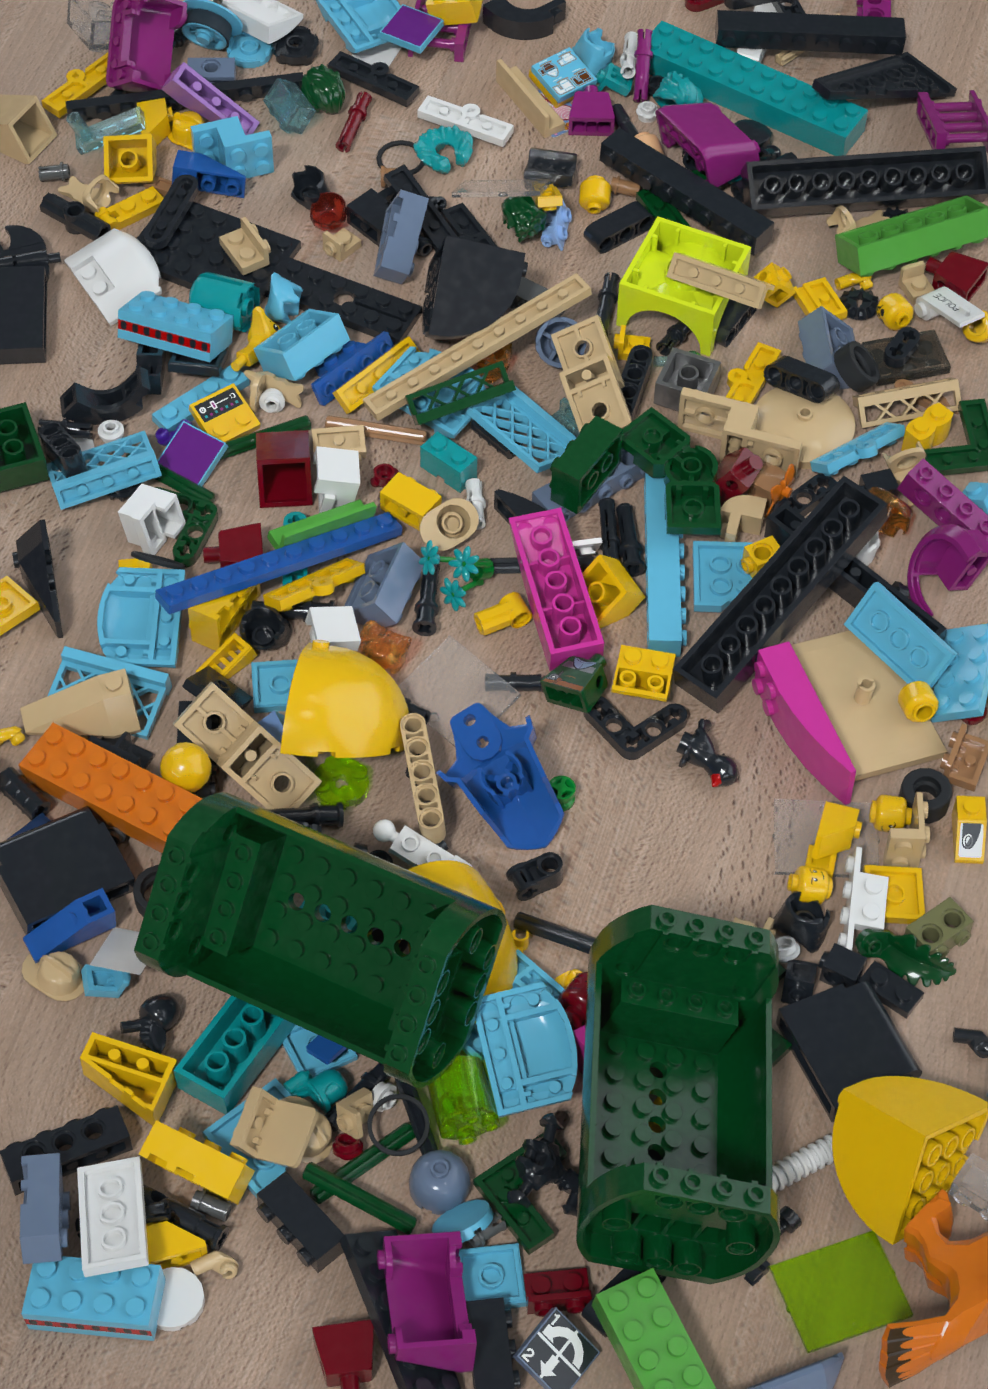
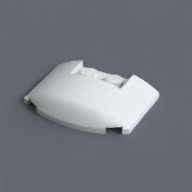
M113 228L64 260L110 326L118 322V310L140 292L151 291L158 296L162 294V288L158 286L159 278H161L160 271L149 250L138 239L118 229Z

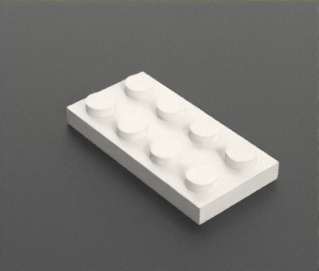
M140 1156L78 1167L81 1256L84 1277L149 1266L143 1172Z

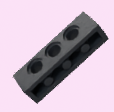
M116 1105L111 1108H101L93 1115L83 1119L70 1120L64 1126L52 1131H42L34 1138L26 1141L13 1142L5 1149L0 1150V1156L16 1196L24 1193V1191H21V1180H24L21 1156L60 1153L62 1176L65 1177L77 1172L78 1167L98 1164L131 1151L133 1148L129 1132ZM95 1133L101 1134V1136L97 1139L88 1138L90 1135ZM64 1145L72 1146L70 1149L65 1151L59 1150V1148Z

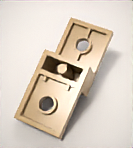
M599 315L551 334L563 368L559 376L579 432L585 423H590L595 417L594 411L599 405H605L607 408L606 414L601 417L604 420L622 429L630 424L632 418L621 390L625 385ZM583 343H588L590 346L588 353L579 355L578 347Z
M683 387L680 394L677 426L685 431L721 439L719 464L724 456L742 447H746L753 454L758 455L762 459L763 464L766 461L786 472L789 465L793 464L795 469L793 477L796 480L802 442L756 430L758 405Z
M210 682L172 723L194 744L203 748L214 762L266 809L299 808L322 782L294 755L281 754V743L213 682ZM213 714L219 715L221 718L220 726L214 730L208 729L206 726L208 716ZM278 776H287L289 780L288 787L282 791L276 790L274 788L275 779Z

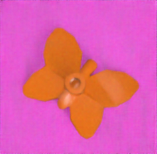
M793 464L789 465L785 478L781 480L780 485L777 484L772 487L770 494L773 502L764 516L765 518L778 501H781L784 497H790L793 490L790 486L795 480V477H793L795 472Z

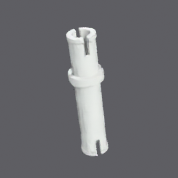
M632 31L626 33L624 37L623 54L620 57V73H623L622 76L626 79L634 77L636 73L634 51L637 50L638 34Z

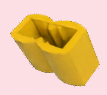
M941 403L928 407L923 416L913 419L906 426L901 450L916 448L918 441L924 449H932V447L943 443L949 435L954 413Z

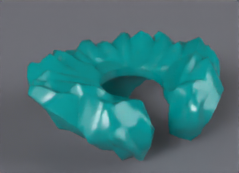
M441 125L438 129H428L426 133H422L413 147L417 157L425 166L441 174H448L451 170L449 159L439 155L437 152L446 145L452 146L456 157V165L463 167L473 152V138L468 131H460L456 125L453 127Z

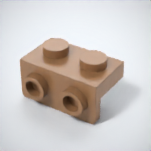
M962 723L959 732L953 731L948 745V747L952 748L951 753L945 752L940 768L944 769L943 775L948 778L950 784L974 792L988 757V741L967 734L968 725Z

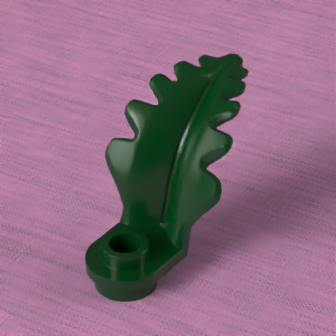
M868 928L861 931L855 941L859 954L867 958L882 959L890 971L901 978L906 975L908 982L913 986L917 985L919 978L922 979L923 986L925 987L931 985V980H933L935 985H939L942 978L944 981H947L957 971L953 967V962L948 963V958L940 959L942 957L941 953L936 952L929 955L930 945L916 946L917 939L912 934L895 935L889 930H872Z

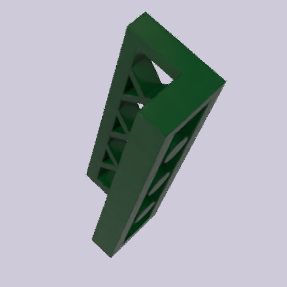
M499 361L405 395V399L414 424L421 425L515 391L516 387L513 380H509L503 361ZM498 368L503 382L497 385L486 382L485 379L488 372ZM484 373L481 379L475 377L479 374ZM471 378L479 382L475 393L468 394L461 390L466 379ZM459 382L457 388L452 386V384ZM483 384L489 387L481 390ZM444 387L455 391L452 400L447 403L436 399L440 389ZM435 391L433 397L427 394ZM459 393L464 395V397L456 399ZM424 396L430 399L431 402L427 410L417 413L413 398ZM434 402L441 404L439 406L432 408Z

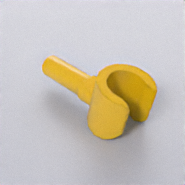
M514 929L512 935L516 950L519 949L523 953L529 946V932L526 930V937L518 939L516 937V929Z

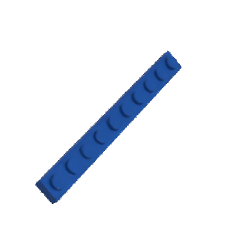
M389 512L157 589L155 590V599L168 614H172L402 535L403 526Z

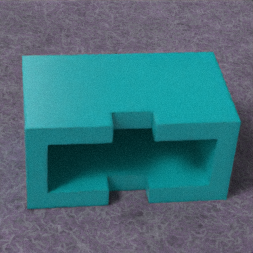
M438 431L420 446V467L435 477L440 476L444 479V483L459 493L466 489L465 482L468 479L477 478L478 458Z

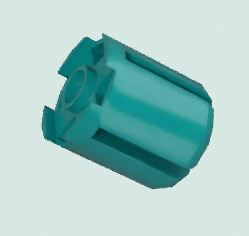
M205 272L200 274L194 281L189 293V303H197L202 308L210 310L219 309L226 314L234 315L233 330L248 332L251 327L252 321L250 319L254 304L255 306L260 305V288L255 287V283Z

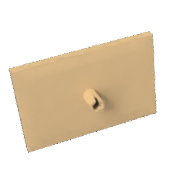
M850 630L791 645L856 770L854 781L941 759L945 752L947 753L930 719L924 722H912L906 718L898 703V694L907 683Z

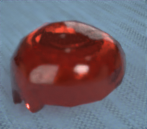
M324 192L320 194L319 200L316 203L311 204L310 220L316 228L330 232L339 229L345 223L347 208L346 202L341 195L335 192Z

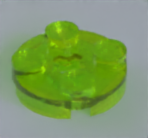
M329 756L314 772L322 781L313 791L321 805H336L337 802H342L343 809L347 810V807L354 804L355 807L360 805L368 795L369 778L367 768L356 760ZM344 780L348 785H342L340 788H337L336 781Z

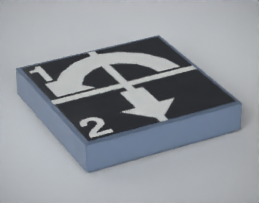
M554 1307L549 1310L512 1357L544 1389H572L599 1355L600 1351Z

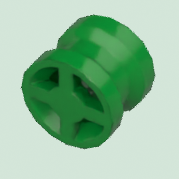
M567 776L552 778L549 782L563 811H567L575 803L576 785Z

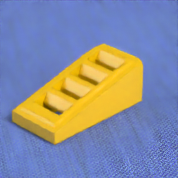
M234 632L196 672L210 666L226 679H230L251 663L258 655L247 642ZM239 649L241 652L237 655L235 651ZM231 656L233 660L229 662L226 658ZM220 662L226 666L223 670L217 666Z

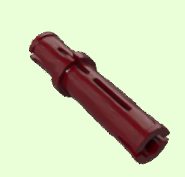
M362 91L357 94L354 105L350 106L348 110V119L335 144L336 148L341 152H344V149L346 153L350 151L359 127L367 117L366 112L372 101V96L365 91L364 94Z

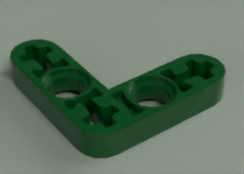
M154 487L176 494L179 504L188 506L186 510L182 511L186 524L172 551L174 561L184 564L185 568L191 567L197 562L218 521L217 507L210 501L161 487ZM195 530L203 533L198 538H192L188 535Z

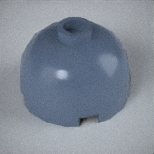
M553 317L543 323L538 329L535 337V349L540 359L547 365L562 368L551 334L577 324L573 319ZM586 343L578 347L579 355L584 354Z
M435 1150L429 1151L417 1159L411 1169L409 1190L411 1198L419 1208L422 1209L423 1207L426 1210L432 1211V1214L442 1215L446 1211L465 1202L470 1193L471 1179L469 1169L461 1157L450 1151Z

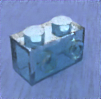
M280 78L276 79L263 100L269 108V113L279 122V127L287 133L302 134L316 113L296 83Z

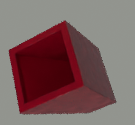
M308 430L256 433L260 508L313 505Z

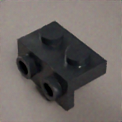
M532 147L529 150L528 164L524 170V179L530 180L533 184L553 183L554 186L560 188L572 186L576 175L578 155Z

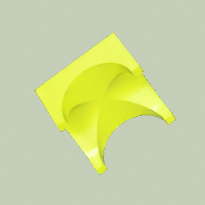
M657 216L619 283L616 325L620 327L621 325L627 326L630 317L641 311H659L669 314L691 329L699 342L700 354L710 357L714 349L717 330L729 299L666 277L674 252L686 254L748 276L751 247Z

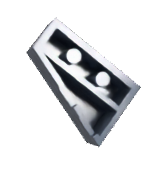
M400 190L386 209L373 276L398 284H402L407 277H411L415 265L412 261L418 249V239L429 198L404 190Z
M60 1153L21 1156L24 1180H21V1191H24L23 1204H20V1245L23 1264L62 1261L63 1248L69 1246L68 1229H70L69 1211L71 1210L70 1191L64 1192Z

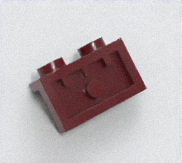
M587 1268L523 1274L527 1315L535 1314L539 1317H545L549 1310L554 1307L560 1312L567 1311L571 1314L581 1313L592 1299V1293L589 1290Z

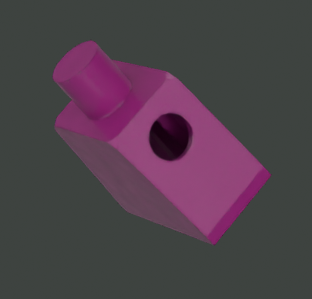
M594 85L586 86L584 91L575 92L569 114L568 135L610 136L614 132L615 115L609 93L598 92V88Z

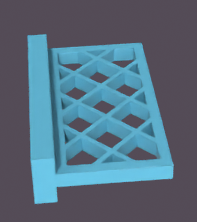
M517 387L515 391L468 407L466 411L472 419L536 473L550 469L553 460L565 452L566 446L571 440L577 438ZM480 412L491 414V417L482 415ZM496 416L508 418L509 421L498 419ZM498 427L509 429V432L500 430ZM514 431L527 433V436L516 434ZM515 442L527 444V447L518 445ZM532 446L544 448L545 451L533 449ZM533 457L545 459V461L539 463Z
M145 430L82 451L84 460H90L86 464L88 468L86 472L66 478L61 472L56 471L59 469L53 462L46 464L48 475L61 510L162 476L156 455ZM141 442L138 446H132L133 444ZM115 451L113 455L107 454L109 452ZM124 453H130L128 457H121ZM100 461L105 462L102 466L97 465Z
M64 646L61 653L62 662L48 696L97 675L126 669L134 699L136 698L141 707L137 710L138 717L144 714L147 719L144 730L131 735L148 740L165 696H169L172 689L169 674ZM67 670L77 672L81 678L68 685L63 680ZM148 692L158 694L155 702L145 707L139 696Z

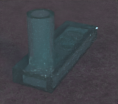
M140 106L89 127L78 112H72L66 118V121L75 132L76 149L80 155L103 147V136L132 135L146 129L144 112Z

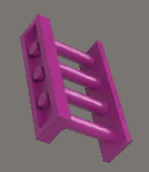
M417 0L415 9L428 14L426 5H424L425 0ZM472 23L444 25L439 32L454 33L456 37L451 39L433 38L427 47L450 49L451 52H454V62H464ZM408 49V57H413L414 51Z
M969 90L968 102L934 103V101H931L928 92H918L916 115L932 149H945L951 143L982 142L986 146L988 153V116L982 106L981 99L977 97L974 90ZM947 122H964V123H947ZM959 132H977V133H959Z

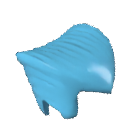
M587 28L576 45L572 47V50L596 77L600 69L604 70L610 62L612 63L615 43L601 39L602 29L597 28L589 32L590 28Z
M274 272L271 275L270 294L265 306L266 316L272 321L285 324L290 323L291 320L288 316L299 314L301 292H303L302 287Z

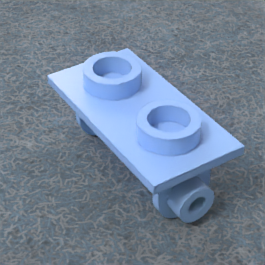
M564 201L563 206H557L556 210L547 211L546 227L541 236L543 246L551 247L557 244L560 251H563L565 240L568 238L569 222L572 220L571 210L566 207Z

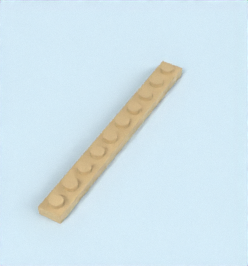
M575 273L499 318L490 326L475 332L363 398L364 406L377 421L383 419L407 404L405 395L447 381L592 295L591 287Z

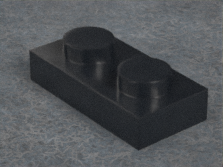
M875 960L858 980V983L870 982L881 1003L906 1019L924 996L923 991Z

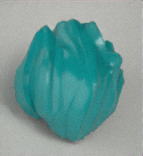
M677 71L667 73V76L662 79L660 87L653 94V99L660 107L665 105L703 103L704 99L701 89L689 81L688 77H683L681 73L677 74Z

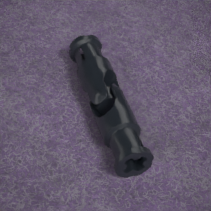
M143 1184L145 1204L167 1199L169 1205L165 1207H171V1219L158 1222L168 1221L205 1240L206 1244L211 1246L213 1251L221 1249L229 1233L228 1226L224 1224L219 1226L207 1220L205 1214ZM176 1214L179 1217L180 1221L174 1219Z

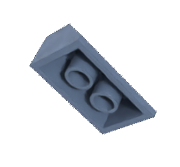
M820 306L798 321L799 338L803 346V358L806 363L834 374L839 380V389H848L850 387L841 378L836 368L834 354L849 342L855 341L853 328Z
M404 542L368 555L364 563L365 574L358 576L344 605L352 606L356 623L375 629H382L394 626L401 620L402 611L406 603L411 599V592L415 583L420 579V572L423 568V565L419 564L420 557Z

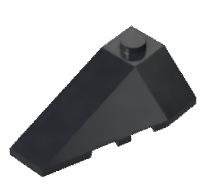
M43 519L39 520L16 540L17 552H12L14 568H20L24 583L33 598L39 603V607L57 638H63L51 548L46 521Z

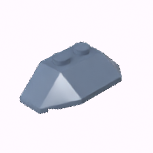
M840 1352L746 1389H834L842 1368L844 1356Z

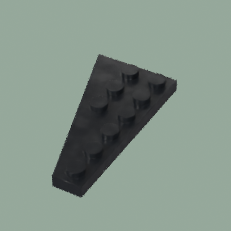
M909 52L814 79L812 88L827 100L917 98L918 92H928L929 97H954L957 91L956 87Z

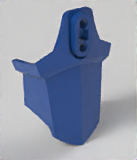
M475 703L451 718L450 725L455 741L456 761L446 774L441 770L436 771V773L454 789H462L479 814L491 826L507 848L515 850L546 848L558 832L565 813L533 748L537 737L530 715L525 717L527 724L510 727L491 714L482 704ZM471 720H476L473 725L468 726ZM482 738L485 742H489L484 748H481L480 740Z

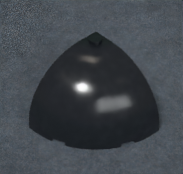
M445 236L428 265L424 292L429 294L425 297L422 310V332L425 334L424 337L441 340L459 339L470 336L498 320L512 304L519 289L521 278L526 276L528 262H524L526 253Z

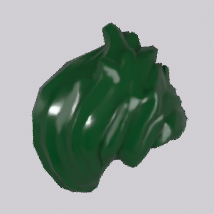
M321 64L309 69L307 75L304 74L301 87L304 105L314 112L323 110L330 114L338 113L345 100V89L340 73L334 72L332 69H328L325 65Z
M519 193L509 195L502 202L501 208L503 224H507V229L512 228L514 233H516L515 236L518 237V242L521 243L527 238L532 239L540 230H545L547 213L542 208L539 210L533 198L529 195L518 196Z

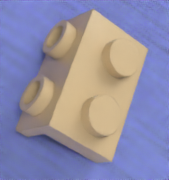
M364 425L311 429L313 455L318 446L358 451L359 462L362 461V458H366Z

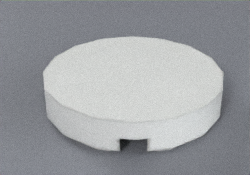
M170 1267L162 1269L166 1281L157 1328L174 1332L196 1322L203 1312L205 1297L202 1283L195 1274L184 1268Z

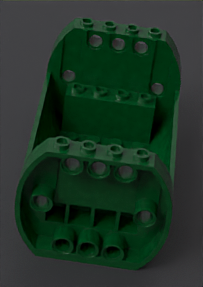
M221 792L205 797L197 802L182 816L168 834L134 952L140 962L172 977L190 976L384 1065L383 1071L387 1075L413 1087L423 1088L438 1079L449 1068L470 1038L507 923L504 913L498 908L232 794ZM295 893L303 896L305 901L303 908L295 905L293 901ZM321 904L329 907L331 911L329 920L324 919L320 915L319 909ZM347 916H352L357 921L356 931H351L346 926ZM374 927L382 930L384 934L382 943L374 940L372 936ZM401 939L409 942L411 946L409 955L400 951L399 941Z
M648 905L627 912L610 922L602 929L593 942L588 955L576 1231L578 1249L588 1262L640 1272L654 1268L657 1275L710 1285L737 1278L756 1269L777 1248L780 1241V1201L778 1194L772 1189V998L779 984V950L776 939L770 930L661 906ZM655 1067L659 1069L663 1074V1078L655 1077L650 1072V1068ZM649 1095H657L661 1099L662 1105L654 1104L650 1100ZM648 1122L657 1123L661 1127L662 1132H653ZM647 1150L657 1151L661 1160L655 1161L651 1159Z

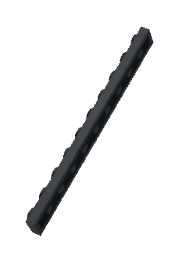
M303 72L211 84L234 102H247L259 98L271 99L283 95L295 96L302 93ZM162 89L65 101L68 122L108 119L114 116H132L133 114H138V102L165 98L167 107H172L173 111L186 108Z

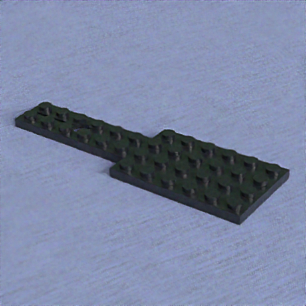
M194 201L166 247L162 249L147 247L143 234L146 227L136 238L153 256L159 268L161 279L191 289L197 277L205 272L255 283L254 286L260 288L261 304L265 297L269 298L271 275L275 272L302 287L303 292H301L299 303L300 310L314 309L338 313L345 327L372 337L378 336L383 331L388 332L394 345L407 337L422 315V306L293 259L301 249L300 240L256 224L255 226L260 237L266 239L270 245L269 265L242 275L219 242L220 236L241 228L240 218ZM347 294L354 300L353 302H345L339 305L334 299L338 295Z

